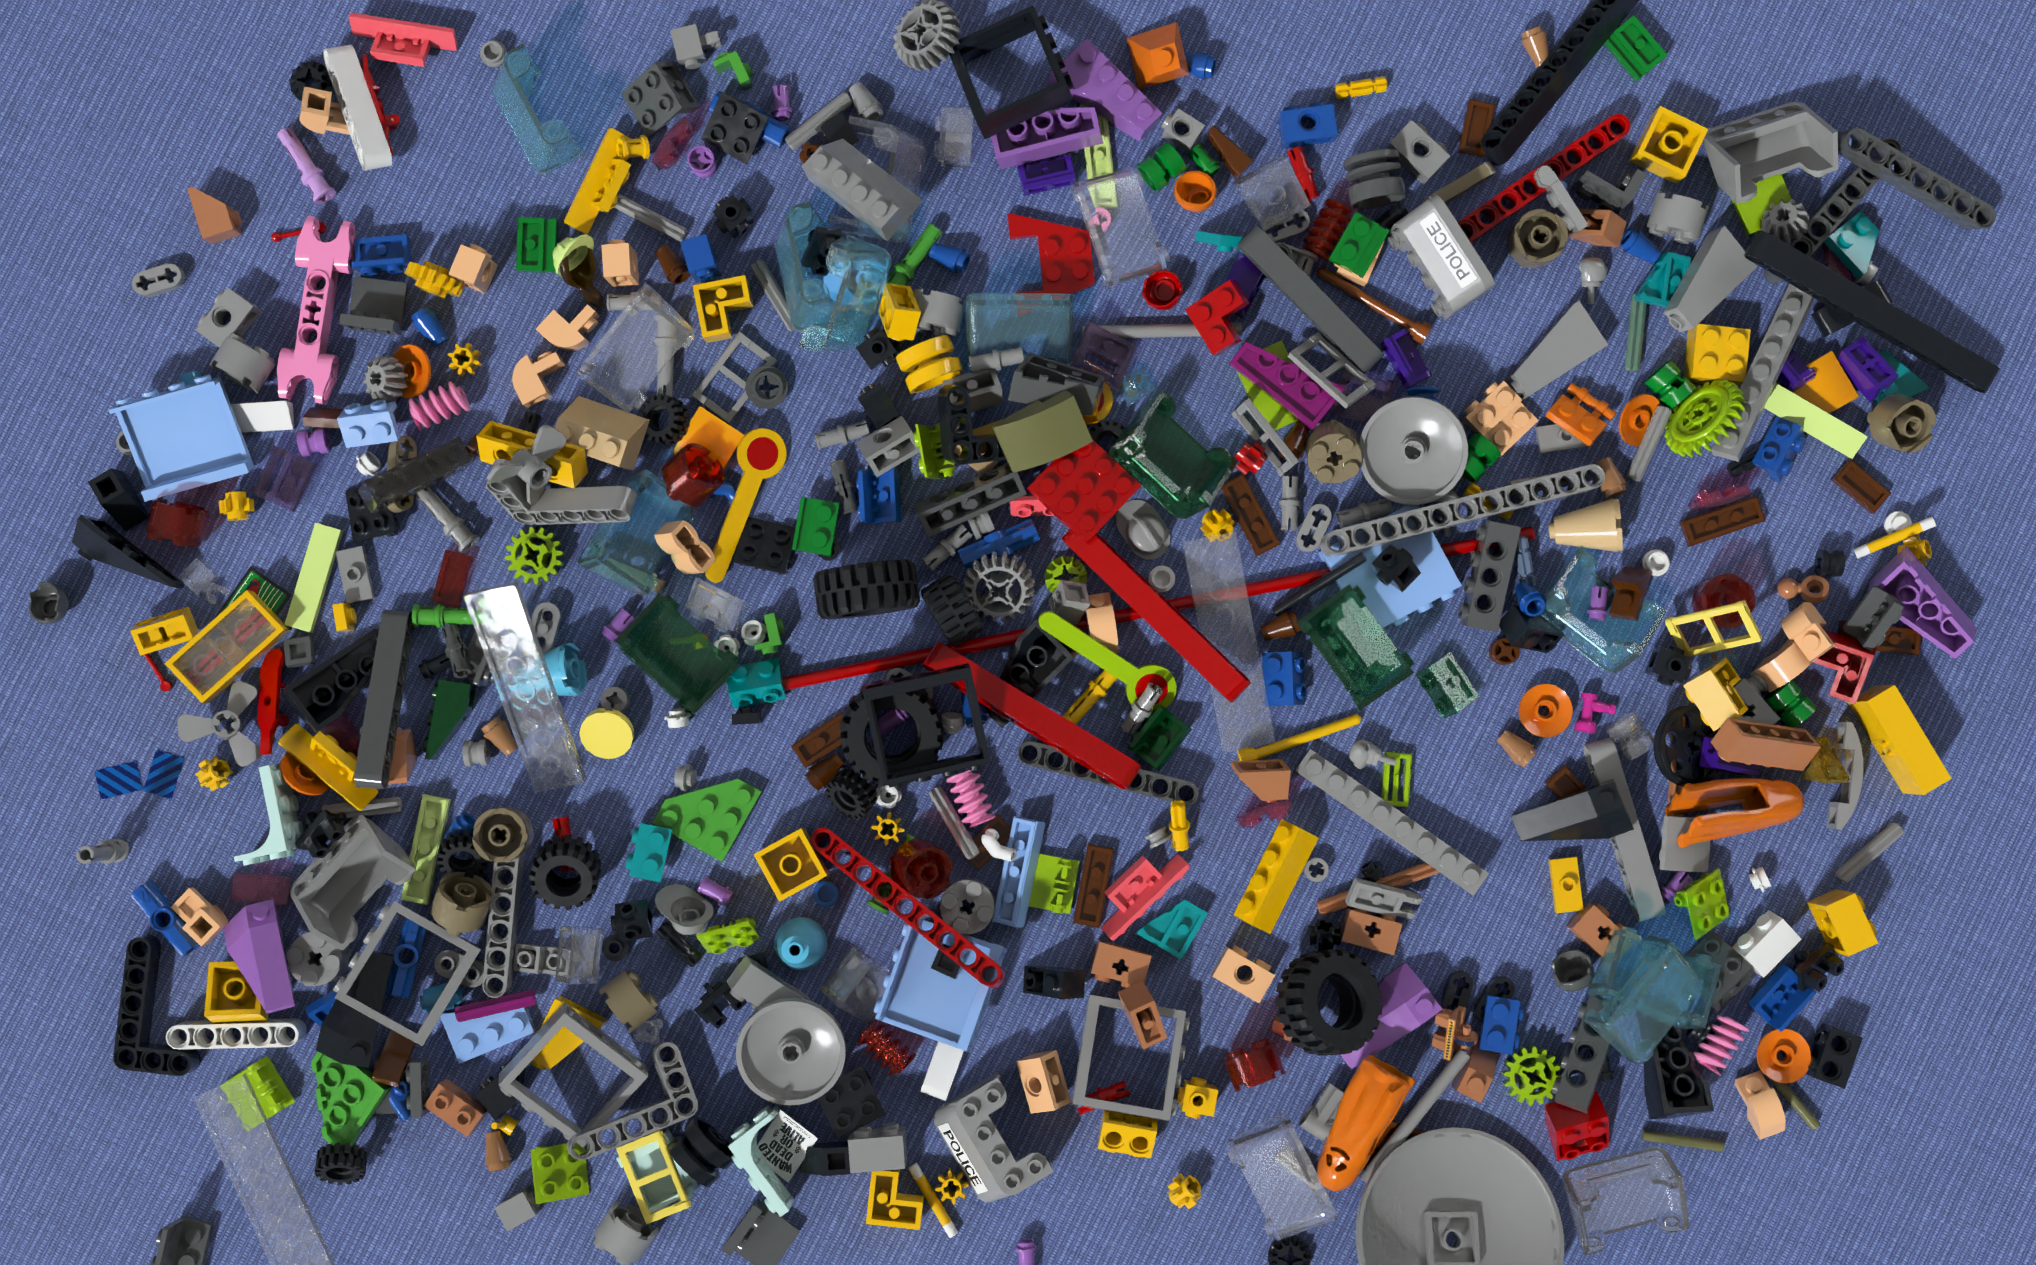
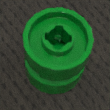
M1165 142L1154 151V157L1147 156L1136 165L1143 180L1156 193L1169 184L1170 177L1175 179L1187 169L1182 157L1168 142Z
M1671 359L1657 369L1644 383L1654 394H1660L1659 400L1666 407L1673 409L1690 395L1696 386L1687 376H1680L1681 370Z
M1475 433L1468 440V458L1462 474L1465 479L1474 484L1486 473L1485 467H1491L1501 456L1498 448L1479 433Z
M1793 679L1776 690L1768 692L1764 697V701L1773 711L1780 712L1779 717L1787 727H1796L1801 724L1817 708L1807 695H1800L1801 688Z

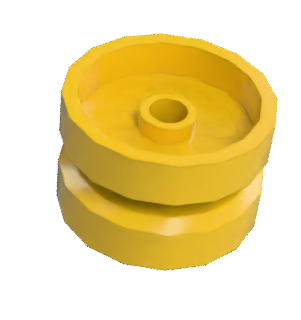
M942 335L923 341L896 356L901 372H911L905 378L910 394L923 392L943 384L944 380L957 377L964 372L958 357H948L954 351L949 335Z

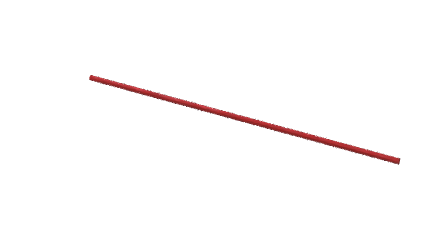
M1533 527L1521 528L1519 536H1525L1528 540H1533L1535 538ZM1471 538L1441 544L1440 546L1445 556L1449 557L1476 551L1479 540ZM1493 542L1489 545V548L1499 547L1497 542ZM1327 567L1169 599L1168 601L1178 611L1309 585L1330 572V569ZM1132 607L1114 610L1116 624L1142 619ZM1086 616L1082 617L1077 625H1072L1081 631L1087 630ZM1027 628L970 639L957 647L951 644H946V646L964 655L1013 645ZM933 647L782 677L784 690H790L923 663Z

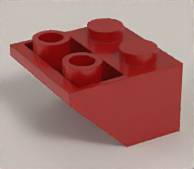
M1596 1090L1587 1114L1556 1102L1544 1105L1545 1122L1557 1161L1574 1159L1578 1155L1599 1152L1609 1147L1608 1114Z

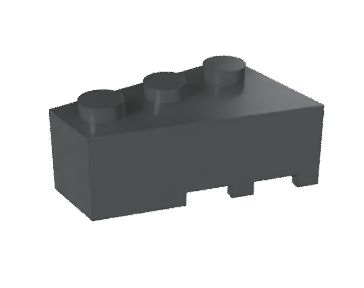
M1029 353L1014 371L1008 400L1031 404L1039 400L1043 403L1066 390L1074 396L1081 414L1092 416L1099 406L1106 377Z

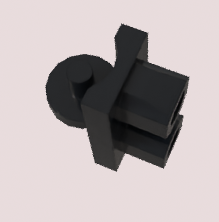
M819 226L811 230L807 237L808 246L801 259L802 267L811 268L814 275L826 276L830 270L829 264L832 258L839 251L838 245L843 236L842 230H827Z
M320 810L319 813L308 812L304 817L307 824L304 829L305 832L295 842V845L298 849L308 850L312 857L324 858L330 852L326 842L328 840L337 841L346 833L342 824L347 817L343 812L334 814L328 810Z
M1828 942L1816 952L1812 950L1808 953L1804 950H1799L1794 955L1796 964L1793 968L1799 980L1796 986L1802 992L1809 987L1820 992L1827 984V976L1824 975L1826 972L1839 976L1844 971V961L1835 955L1834 945Z
M719 981L713 987L706 982L703 987L707 992L700 997L702 1003L694 1010L707 1024L710 1023L714 1027L720 1028L727 1020L722 1011L729 1005L735 1011L740 1010L747 1004V1001L744 999L741 1002L730 994L731 989L727 981L725 983Z

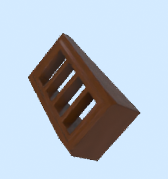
M1212 126L1208 131L1207 137L1234 179L1238 181L1249 169L1253 160L1219 129Z

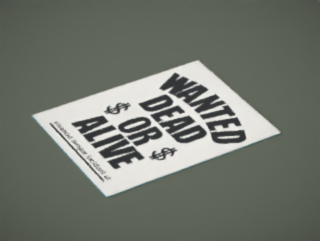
M780 1110L757 1144V1148L772 1171L789 1182L804 1160L807 1147H813L818 1138Z

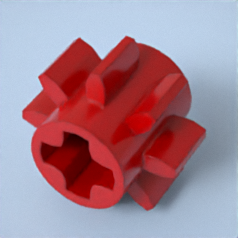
M1246 442L1234 457L1239 462L1236 468L1245 475L1249 470L1256 474L1267 460L1262 455L1265 448L1258 442H1255L1252 446Z

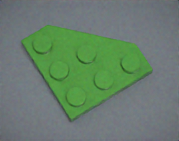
M739 778L665 799L652 823L656 826L673 829L672 834L723 862L763 791Z
M317 1052L311 1061L312 1072H316L318 1088L315 1091L318 1110H322L323 1116L322 1136L333 1146H335V1143H340L341 1145L350 1143V1146H353L390 1088L386 1084L372 1081L373 1073L365 1067L341 1064Z

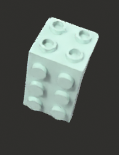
M280 764L259 767L270 821V832L267 840L259 849L252 853L234 856V861H243L244 866L269 861L268 855H270V860L296 855L295 850L298 848L295 842L304 833L301 821H298L296 812L299 809L297 797L293 795L291 786L282 777Z
M767 1105L752 1119L754 1121L752 1124L749 1125L746 1121L734 1131L735 1133L731 1135L732 1141L728 1148L734 1154L731 1157L739 1169L744 1168L749 1174L748 1181L756 1191L760 1190L766 1197L764 1202L772 1213L777 1212L781 1217L790 1210L794 1198L763 1159L757 1148L759 1129L774 1119L780 1110L777 1105L773 1108Z

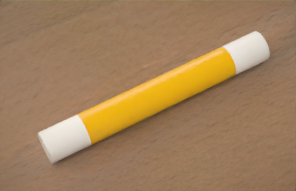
M1931 516L1853 549L1857 559L1933 528L1936 526V523Z
M918 1163L910 1165L908 1169L948 1237L955 1236L958 1233L956 1227Z

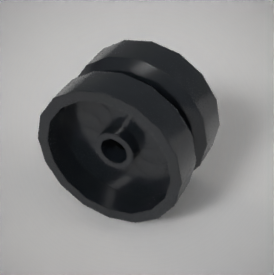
M694 1117L685 1126L686 1136L677 1134L668 1144L667 1148L675 1162L692 1179L705 1187H710L720 1177L719 1168L728 1169L734 1161L731 1156L734 1154L728 1148V1141L713 1126L699 1117Z

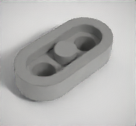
M544 602L539 604L533 612L526 645L536 655H542L554 648L562 620V612L557 605ZM548 611H551L553 614V618L550 621H546L544 617ZM540 637H544L546 640V644L543 647H540L537 643Z
M453 949L439 953L434 962L437 973L451 979L465 954ZM475 958L460 983L467 987H478L483 983L484 962ZM445 959L451 961L452 966L450 969L444 966ZM470 969L476 971L477 976L475 979L469 977Z

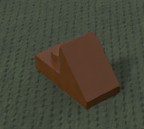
M1624 567L1611 578L1610 582L1616 588L1609 611L1611 617L1638 621L1651 578V570Z

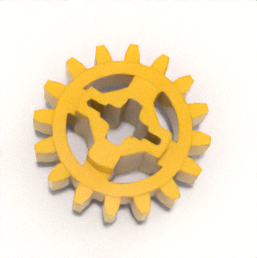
M426 260L423 266L410 261L404 273L416 280L415 286L441 298H445L447 293L460 297L465 286L463 283L453 279L449 275L448 269Z

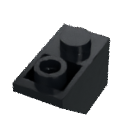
M872 383L860 391L861 396L858 397V400L877 430L900 417L899 412L880 383L876 386Z
M111 468L88 481L101 506L125 531L150 518L123 471Z
M1513 605L1501 618L1499 624L1511 646L1549 653L1564 636L1560 629L1543 616L1526 615L1522 613L1518 605Z
M1024 966L1023 993L1057 999L1084 998L1086 971L1062 967Z
M511 1058L499 1069L502 1071L513 1058ZM525 1068L515 1078L522 1085H524ZM491 1075L479 1085L481 1091L475 1097L496 1121L516 1105L519 1100L514 1096L508 1097L498 1085L499 1076L494 1079Z
M848 1141L815 1143L813 1147H807L805 1158L799 1166L800 1173L820 1176L852 1174L850 1173Z

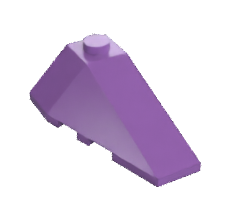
M271 899L247 905L224 928L227 951L239 967L240 972L251 986L267 1014L295 1007L281 921L274 900Z
M1406 962L1386 975L1378 985L1377 989L1381 990L1382 993L1380 1005L1383 1008L1382 1014L1378 1016V1020H1380L1378 1029L1372 1031L1374 1033L1372 1039L1369 1042H1365L1364 1047L1358 1051L1341 1054V1057L1350 1069L1358 1066L1363 1058L1380 1052L1442 1010L1430 991Z

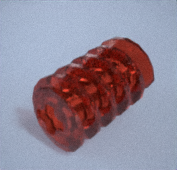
M1332 199L1325 200V208L1320 209V217L1315 218L1314 226L1310 227L1308 231L1310 236H1305L1303 239L1305 245L1302 246L1305 250L1318 255L1319 258L1329 260L1330 258L1326 251H1334L1335 249L1331 242H1339L1341 239L1336 233H1344L1346 230L1342 223L1349 224L1351 221L1347 214L1352 213V210Z
M875 1019L859 1036L856 1045L859 1047L866 1043L865 1054L875 1051L872 1060L876 1061L882 1058L883 1061L880 1068L883 1069L890 1066L889 1077L896 1073L899 1074L915 1058L916 1053L907 1056L909 1047L904 1046L899 1049L901 1039L898 1038L891 1041L894 1032L889 1031L883 1034L886 1025L882 1023L875 1026L877 1019Z

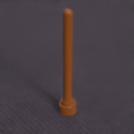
M1325 268L1317 270L1319 278L1410 331V335L1414 336L1413 340L1422 344L1433 326L1425 321L1415 322L1329 270Z

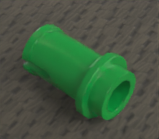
M1201 143L1192 148L1193 151H1189V157L1194 160L1202 172L1210 177L1220 170L1219 161L1214 160Z

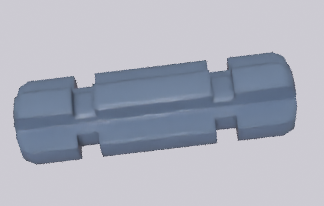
M1519 536L1515 552L1517 571L1521 575L1519 576V582H1528L1533 587L1536 585L1535 575L1532 574L1534 570L1531 553L1527 550L1529 548L1528 538Z

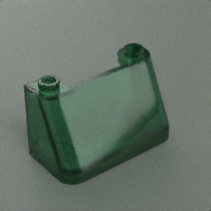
M1161 390L1151 398L1115 440L1109 449V454L1171 514L1180 519H1187L1211 506L1238 461L1224 448L1215 447L1207 451L1171 417L1176 411V404L1169 395Z
M1349 583L1297 619L1296 623L1303 633L1310 635V641L1314 643L1341 680L1347 692L1350 690L1349 693L1358 709L1362 710L1412 675L1414 671L1411 667L1415 663L1406 651L1401 654L1363 602L1367 597L1358 585L1352 587Z
M659 593L614 641L618 649L679 705L685 708L687 712L694 718H697L740 668V665L737 664L739 658L729 649L724 652L715 647L680 615L677 610L680 605L672 597L667 595L664 598Z

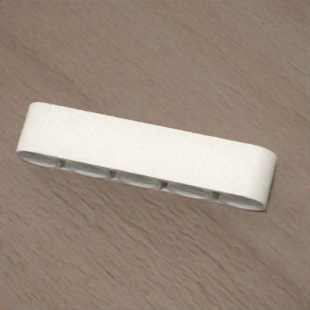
M350 44L324 49L325 64L361 167L364 171L391 166L392 156L354 47Z
M296 1018L235 1023H212L209 1020L184 1021L167 1031L166 1041L170 1047L178 1050L289 1047L305 1038L307 1027L303 1021ZM261 1027L268 1031L267 1039L260 1036L259 1030ZM287 1027L294 1029V1039L288 1037L286 1033ZM207 1028L214 1033L213 1041L206 1036ZM233 1028H237L241 1032L240 1040L233 1036ZM180 1029L186 1032V1041H183L179 1037Z
M938 1042L920 1092L946 1101L964 1051Z

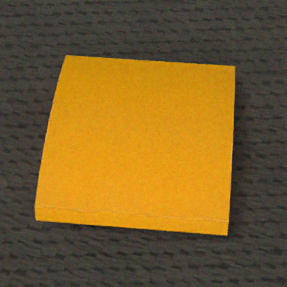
M1833 351L1806 365L1809 369L1813 368L1816 371V377L1793 392L1827 413H1831L1859 397Z
M700 406L690 420L689 428L686 427L684 430L687 432L686 435H681L680 438L682 440L677 442L672 453L709 478L720 479L732 461L731 458L736 452L744 434Z

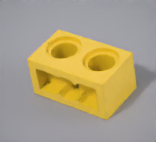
M885 283L878 313L887 337L896 341H914L921 310L914 297L911 286Z
M189 606L136 622L130 630L140 656L190 641L199 631Z
M1104 1110L1099 1130L1098 1149L1110 1153L1118 1152L1134 1157L1151 1158L1157 1135V1119Z

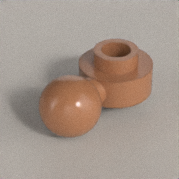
M1817 575L1808 576L1802 581V584L1792 578H1784L1778 583L1777 592L1785 599H1791L1797 594H1801L1805 601L1817 604L1827 599L1829 583L1825 578Z

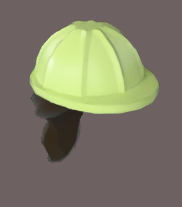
M584 234L576 238L563 239L552 252L556 273L563 278L567 285L578 288L583 293L586 302L600 310L603 307V297L593 286L596 268L593 238Z

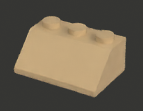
M578 396L558 417L555 429L566 437V443L585 448L586 456L633 471L650 420Z

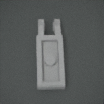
M1543 165L1534 171L1533 178L1536 180L1537 186L1547 190V200L1553 208L1557 207L1563 215L1561 218L1566 224L1567 230H1572L1575 234L1587 227L1588 223L1562 182L1558 179L1555 172L1552 171V168Z
M1354 878L1345 899L1346 904L1351 907L1413 919L1416 911L1402 905V903L1407 902L1420 905L1422 901L1421 895L1359 878Z

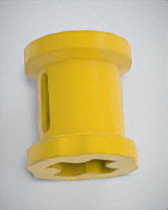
M640 135L635 139H625L624 137L617 139L616 148L619 159L627 161L628 158L635 157L649 158L650 145L645 135Z

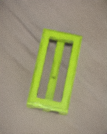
M1384 752V756L1394 758L1397 761L1393 768L1391 801L1388 800L1390 764L1383 762L1381 798L1392 806L1408 807L1412 754ZM1400 758L1405 759L1402 801H1397Z

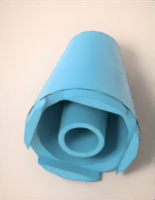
M565 643L513 668L508 676V684L511 690L520 695L579 696L583 694L581 689H585L587 686L586 665L584 659L579 660L576 653L580 652L578 647L574 643Z
M797 917L786 921L778 929L774 939L775 953L780 962L796 971H806L817 966L823 960L828 946L826 932L822 926L813 919ZM794 945L799 946L800 951H797Z

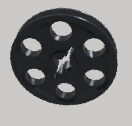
M1680 706L1669 711L1660 721L1654 736L1653 747L1657 766L1666 779L1679 786H1684L1687 783L1696 784L1711 781L1719 772V770L1699 766L1704 737L1714 738L1720 728L1713 731L1709 726L1707 733L1704 734L1701 729L1703 720L1697 706ZM1684 713L1688 717L1686 727L1681 725V716ZM1670 732L1673 737V742L1668 747L1665 742V737ZM1674 758L1678 761V769L1675 773L1671 769V762ZM1695 765L1699 769V775L1696 779L1692 776V768Z

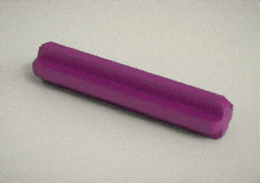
M526 990L455 1007V1016L458 1022L533 1006L536 1004V995L534 990Z

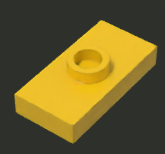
M1577 857L1548 859L1555 913L1584 910Z

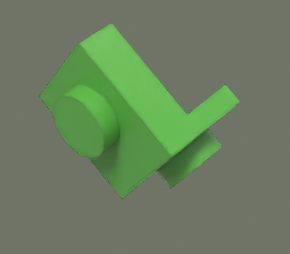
M730 51L724 52L717 56V60L713 61L718 74L733 68L743 91L753 87L749 79L754 77L748 62L742 64L737 51L732 53Z
M776 613L764 615L769 641L754 645L755 650H762L763 655L778 652V646L784 645L782 634L786 633L783 618H778Z

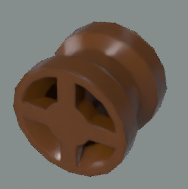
M1507 638L1493 641L1489 648L1491 660L1499 665L1515 662L1520 654V648L1511 646Z

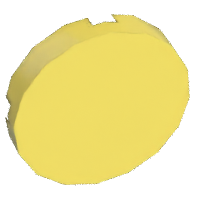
M598 708L590 712L584 718L579 732L581 742L586 750L594 756L604 759H613L624 755L630 749L634 738V728L629 718L618 710L612 709L610 711L605 710V708Z

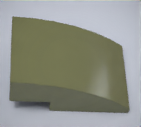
M1066 390L1043 403L1037 400L992 425V429L1013 473L1048 463L1093 442L1074 396Z

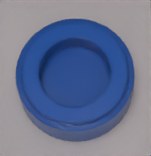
M823 880L815 886L813 898L819 906L831 907L840 898V888L831 880Z

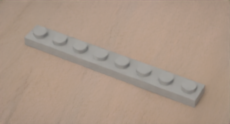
M1791 284L1788 285L1741 385L1740 390L1743 392L1745 403L1741 404L1745 410L1736 411L1741 415L1742 419H1731L1737 429L1732 427L1725 428L1730 436L1729 438L1722 434L1718 435L1721 445L1714 443L1712 454L1715 456L1739 462L1815 298Z
M1309 749L1295 769V772L1471 895H1475L1489 875L1481 867L1312 749Z

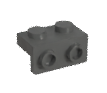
M1873 585L1842 628L1846 633L1857 638L1862 647L1872 652L1876 646H1880L1883 643L1890 626L1899 621L1904 606L1895 596Z

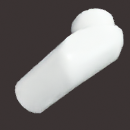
M991 828L987 829L985 835H982L981 840L990 855L998 859L1014 862L1017 850L1000 845L997 841L999 838L998 832Z

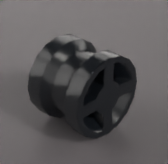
M1818 550L1814 562L1816 575L1826 576L1827 574H1832L1834 577L1842 576L1845 570V555L1843 551L1834 550L1830 553L1826 550Z

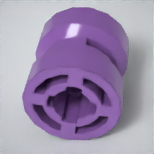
M696 146L691 149L687 160L693 173L700 178L712 176L717 169V161L712 151L705 146Z
M318 427L312 432L308 430L297 432V445L302 457L312 456L314 452L325 454L332 451L331 437L327 428Z

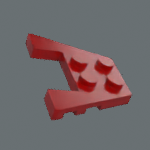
M1007 214L1010 240L1037 237L1043 290L1015 293L1018 318L1027 316L1031 312L1045 308L1049 304L1094 286L1089 231L1016 214Z

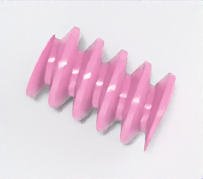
M450 381L448 382V391L440 385L438 386L439 395H436L432 390L428 391L429 399L419 394L418 404L412 398L409 399L410 413L420 431L422 430V425L430 428L432 420L436 424L441 423L442 416L449 420L451 418V411L457 416L461 414V407L465 411H470L469 401L460 385L456 387Z
M967 770L949 777L947 783H956L950 791L951 793L960 794L954 800L955 803L964 804L958 809V813H967V816L961 821L962 823H971L970 827L994 819L996 816L995 813H986L992 805L991 803H983L988 797L987 793H979L985 787L984 783H975L981 777L980 773H971L972 770Z
M1717 1015L1716 1020L1720 1026L1712 1024L1711 1030L1714 1032V1035L1707 1034L1705 1037L1709 1044L1700 1043L1698 1046L1703 1053L1694 1051L1693 1054L1697 1062L1721 1076L1716 1068L1726 1069L1727 1065L1722 1059L1733 1058L1728 1049L1738 1050L1734 1040L1743 1041L1744 1037L1739 1033L1740 1030L1746 1032L1750 1030L1728 1016Z

